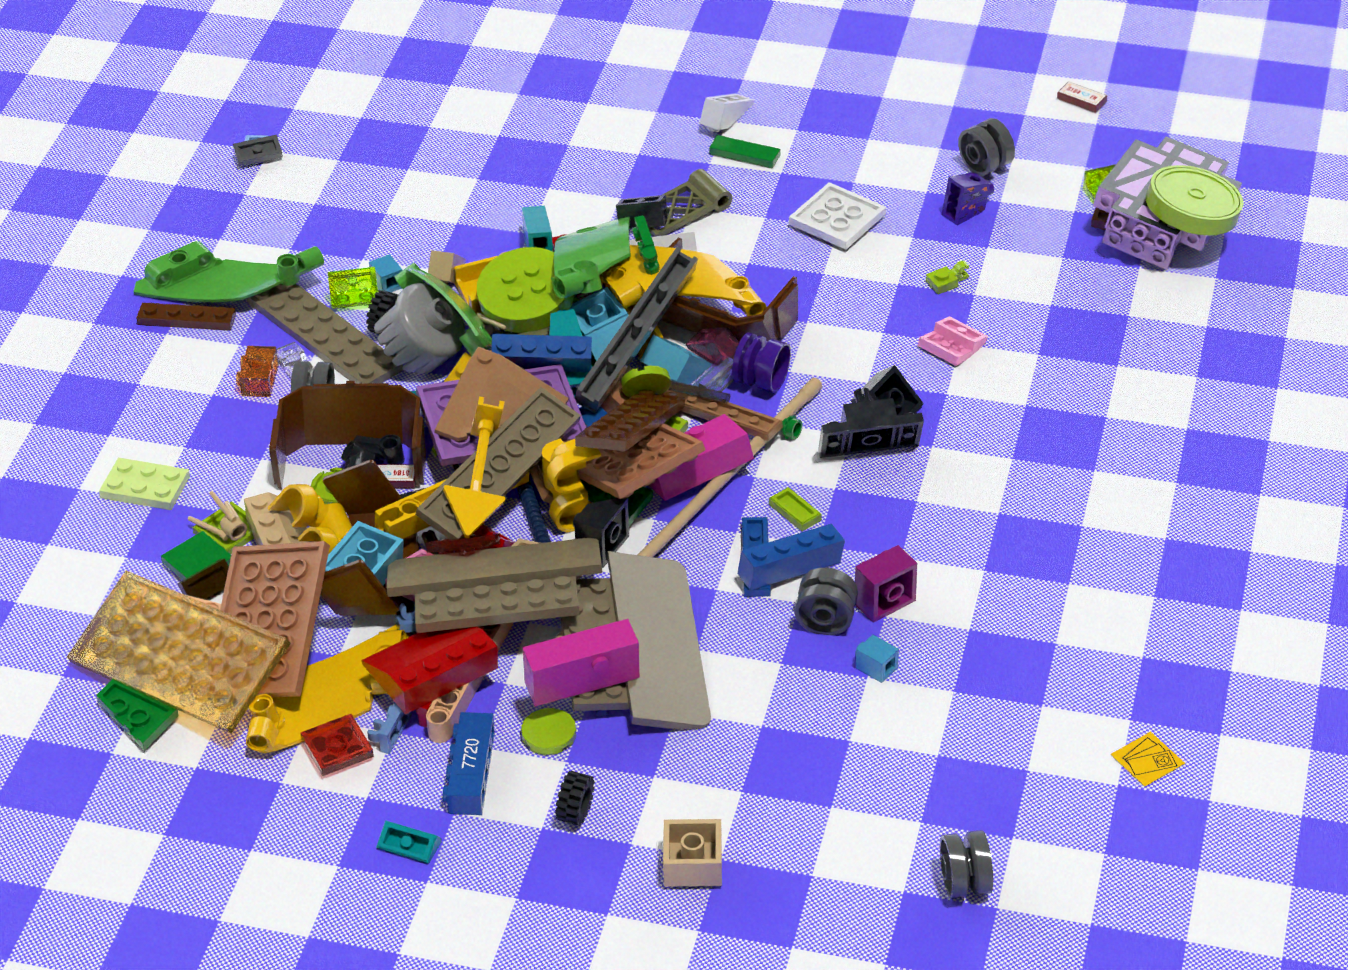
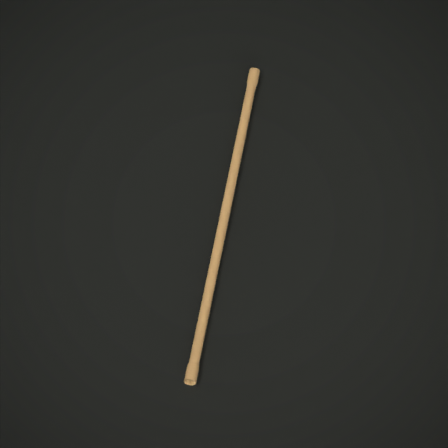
M811 378L774 418L783 421L789 416H794L806 402L810 401L822 389L821 381L817 378ZM755 436L750 441L753 456L768 441ZM746 463L713 478L637 555L654 557ZM562 631L555 638L562 637Z

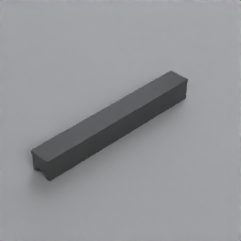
M676 247L578 387L575 396L577 404L596 414L696 270L697 257L690 258L681 252V248Z

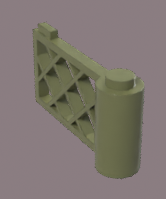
M704 169L695 170L690 174L687 182L662 194L666 195L667 203H672L671 207H667L669 215L668 219H665L666 226L659 230H656L654 227H648L650 234L653 237L664 236L714 209L718 212L724 211L731 205L733 196ZM685 191H688L691 194L690 197L679 195ZM676 203H688L687 208L676 207ZM692 204L704 205L700 208H692ZM673 214H685L681 218H673Z

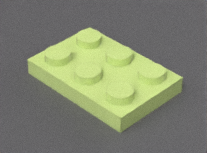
M118 457L99 490L100 498L172 510L190 478L189 469Z

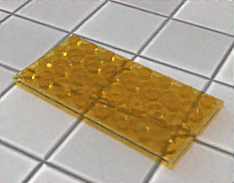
M126 570L66 658L73 664L109 680L114 679L176 710L232 734L291 643L286 637Z

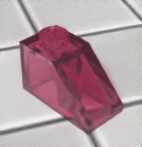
M729 327L700 329L685 345L689 350L714 364V366L728 367L733 365L734 355L739 342Z

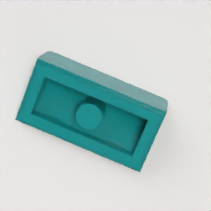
M385 820L376 848L430 863L442 839L437 835Z

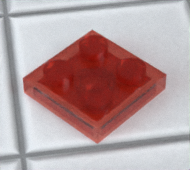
M500 533L473 535L469 538L464 537L455 540L442 539L426 542L427 553L438 552V555L459 552V555L473 554L475 550L491 549V545L501 544Z
M352 714L300 732L301 740L322 776L374 757L371 745Z

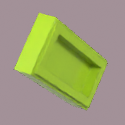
M789 487L769 498V505L800 531H804L822 520V514Z

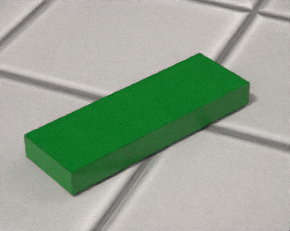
M717 135L709 147V154L773 168L781 156V149Z

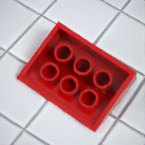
M476 626L416 633L361 661L366 670L404 714H407L497 669L498 646L483 629Z

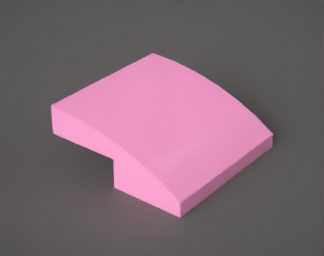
M949 316L935 322L934 331L919 337L917 346L957 366L976 353L985 344L988 336Z

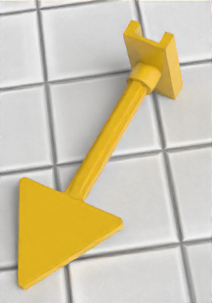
M480 396L470 434L479 436L470 489L444 485L443 488L444 494L465 538H469L505 503L506 499L504 496L481 492L489 437L499 428L505 401H499L498 406L483 404L484 397Z

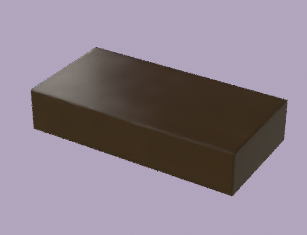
M225 558L219 559L177 584L182 594L205 600L225 588L229 566Z

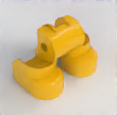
M560 438L549 442L542 449L543 481L545 488L553 494L554 500L549 508L552 521L560 531L572 532L575 531L573 527L575 515L580 513L587 504L592 503L588 501V491L581 483L577 470L586 467V461L601 457V453L598 448L575 446V439L563 442Z
M307 484L288 485L267 507L268 511L290 510L294 522L291 524L292 527L310 526L304 530L298 537V540L325 541L330 545L329 553L352 528L350 520L340 503L324 504L323 499L317 495L314 488Z

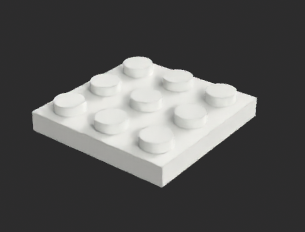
M829 182L789 216V225L843 249H847L886 215V207Z

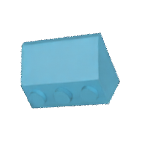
M357 521L329 553L325 572L356 560H363L380 583L384 585L387 578L388 565L397 559H403L404 539Z

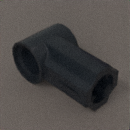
M389 434L381 439L359 435L355 437L354 441L375 453V460H382L383 464L404 463L402 442L398 435Z
M354 440L350 441L341 456V459L345 461L344 469L368 460L374 461L375 453Z

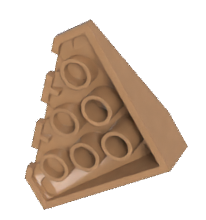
M478 347L469 360L434 433L457 442L467 440V434L471 433L479 396L484 397L483 404L498 406L499 401H505L499 427L540 387L564 404L568 403L569 398L502 355Z

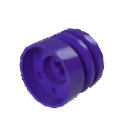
M747 332L740 340L734 355L732 365L733 380L749 386L756 383L757 388L776 393L783 385L788 373L791 360L790 344L775 339L767 342L766 337L760 335L757 337L756 334Z

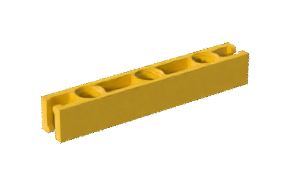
M529 472L512 489L529 482ZM445 480L376 510L375 528L382 531L385 529V532L404 539L430 527L429 524L415 515L416 510Z

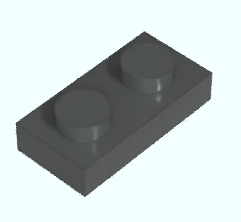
M277 134L233 144L238 167L283 158Z

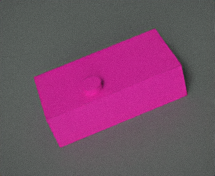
M726 414L700 426L690 428L685 434L703 441L705 451L698 454L696 459L677 466L675 471L656 478L655 482L649 486L666 501L753 460L754 456L748 433Z
M629 619L522 647L524 681L535 707L640 678L639 642Z

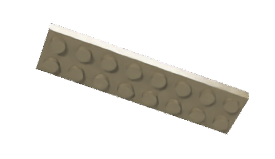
M280 284L247 298L249 305L324 362L333 363L336 371L349 381H355V384L383 383L403 371V364L396 366L392 362L394 356H386L381 346L297 284L289 286Z
M540 387L489 437L481 492L505 496L542 459L543 447L551 441L562 439L579 422L581 415ZM476 451L417 508L415 514L456 545L465 536L444 494L443 488L444 485L470 489Z

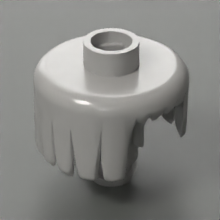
M415 283L407 286L400 292L395 305L375 323L374 330L376 334L381 333L377 340L381 346L385 345L384 354L386 356H394L392 362L396 366L405 364L402 367L404 371H415L414 373L423 374L433 371L461 349L463 344L459 337L465 334L463 317L455 307L433 286Z

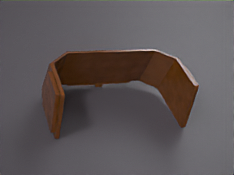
M678 237L669 248H676L678 246L683 249L682 238ZM793 276L761 314L738 318L729 315L726 311L702 304L699 299L677 296L662 319L665 322L738 347L740 340L747 332L756 334L757 337L759 335L764 336L767 342L771 339H783L798 321L797 277Z
M346 381V384L302 386L279 399L276 419H273L269 445L274 484H277L278 489H282L287 456L305 445H346L354 440L357 435L381 439L385 435L394 434L400 437L402 444L412 449L416 487H420V483L424 482L426 467L424 422L421 413L420 397L401 385H389V383L355 384V381Z
M373 460L365 461L323 478L324 485L337 502L343 506L352 527L357 521H360L375 528V511L402 499ZM417 533L404 538L403 559L419 551L420 544ZM356 560L326 571L324 574L320 595L336 615L401 614L399 609L401 603L405 604L406 612H409V609L412 608V601L403 596L388 597L386 583L382 585L363 560Z

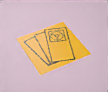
M1151 731L1110 754L1144 786L1185 764Z

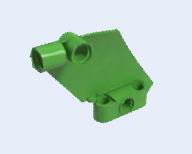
M630 217L579 229L556 240L554 250L555 277H552L551 280L554 292L560 299L602 289L599 275L631 256L629 239Z
M195 241L150 261L144 269L145 278L136 281L133 292L135 295L187 302L244 300L280 284L289 286L298 283L301 275L323 266L324 257L319 248L313 246L296 255L283 254L277 258V264L230 259L221 260L220 258H215L213 253L202 242Z
M414 262L394 276L402 289L415 283H429L455 307L468 326H470L466 333L459 337V340L471 356H473L478 347L491 350L492 338L483 327V322L472 308L447 284L421 270Z

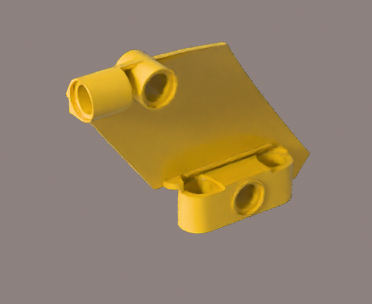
M630 245V257L618 262L599 275L602 284L610 289L624 309L639 302L659 273L651 275L645 271L644 260L640 256L638 245ZM655 246L660 270L676 248ZM681 249L682 253L690 258L695 256L698 258L696 270L678 296L733 301L734 306L740 308L746 316L761 314L766 309V304L750 287L748 278L738 276L714 255Z
M395 624L350 649L307 665L301 696L271 697L267 694H260L253 697L249 702L252 718L246 737L248 748L265 754L278 751L324 734L371 710L374 695L387 693L362 665L361 660L408 638L410 632L406 633L403 629L398 630Z

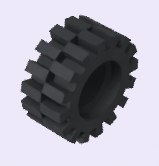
M378 290L374 294L375 298L372 297V304H369L368 309L370 310L366 315L368 317L366 320V324H368L367 329L370 332L376 333L374 330L375 323L395 305L399 294L384 290Z
M575 771L567 772V775L564 777V783L562 782L560 786L561 791L558 792L559 798L556 801L557 808L555 814L557 820L578 826L584 823L585 817L588 815V809L590 810L591 807L590 802L594 796L592 795L595 786H593L595 783L593 776Z

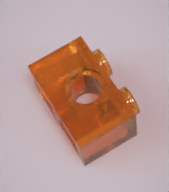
M247 346L245 355L241 356V371H237L236 385L240 386L242 396L271 397L279 367L277 348L275 346Z

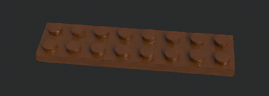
M639 390V394L632 395L631 398L616 406L615 409L609 411L608 414L576 435L575 446L627 451L685 407V397H678L677 393L664 392L662 395L653 394L654 391Z

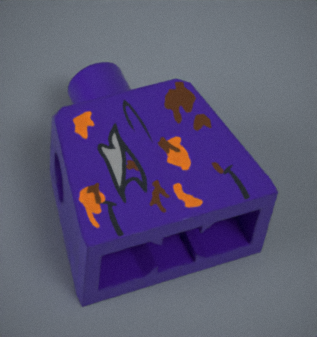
M976 173L948 177L942 215L956 225H960L982 213L986 207L987 197L994 193L993 184Z

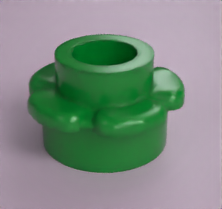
M789 416L782 421L783 428L781 432L784 438L797 439L802 431V421L797 419L796 416Z

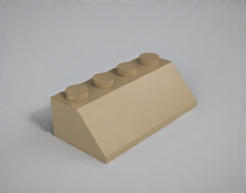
M266 492L244 499L246 519L257 545L313 542L298 540V537L307 528L292 527L291 524L294 522L290 510L268 511L267 507L277 495Z

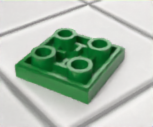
M204 531L161 555L162 563L182 580L219 559L225 558L229 566L231 554Z

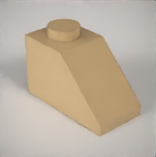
M431 250L428 273L447 285L448 283L455 284L454 267L465 264L466 259L455 253Z

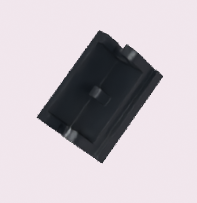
M666 195L621 199L615 205L618 219L630 217L629 229L636 227L634 217L643 215L648 227L665 226V219H668Z

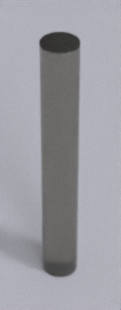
M672 380L671 386L668 389L723 403L730 401V394Z

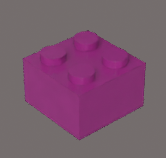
M899 545L885 550L867 561L861 562L855 566V583L858 590L855 605L874 623L915 602L918 563Z

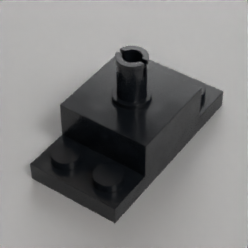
M861 388L854 391L856 403L843 404L840 423L832 421L821 426L818 447L820 458L919 446L924 423L922 413L914 414L907 412L897 416L893 398L871 401L869 389L863 388L864 394H862Z

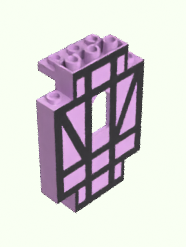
M1165 136L1159 146L1154 147L1135 139L1098 187L1093 206L1109 213L1102 243L1167 270L1179 242L1202 251L1212 235L1192 234L1174 228L1160 220L1149 209L1146 203V193L1153 174L1163 167L1186 165L1218 174L1232 183L1239 191L1242 182L1225 176L1229 165L1228 161Z

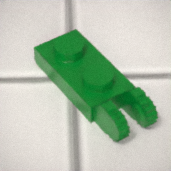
M643 215L634 217L636 227L632 228L633 235L637 242L640 256L643 257L645 271L651 275L659 272L660 267L645 217Z

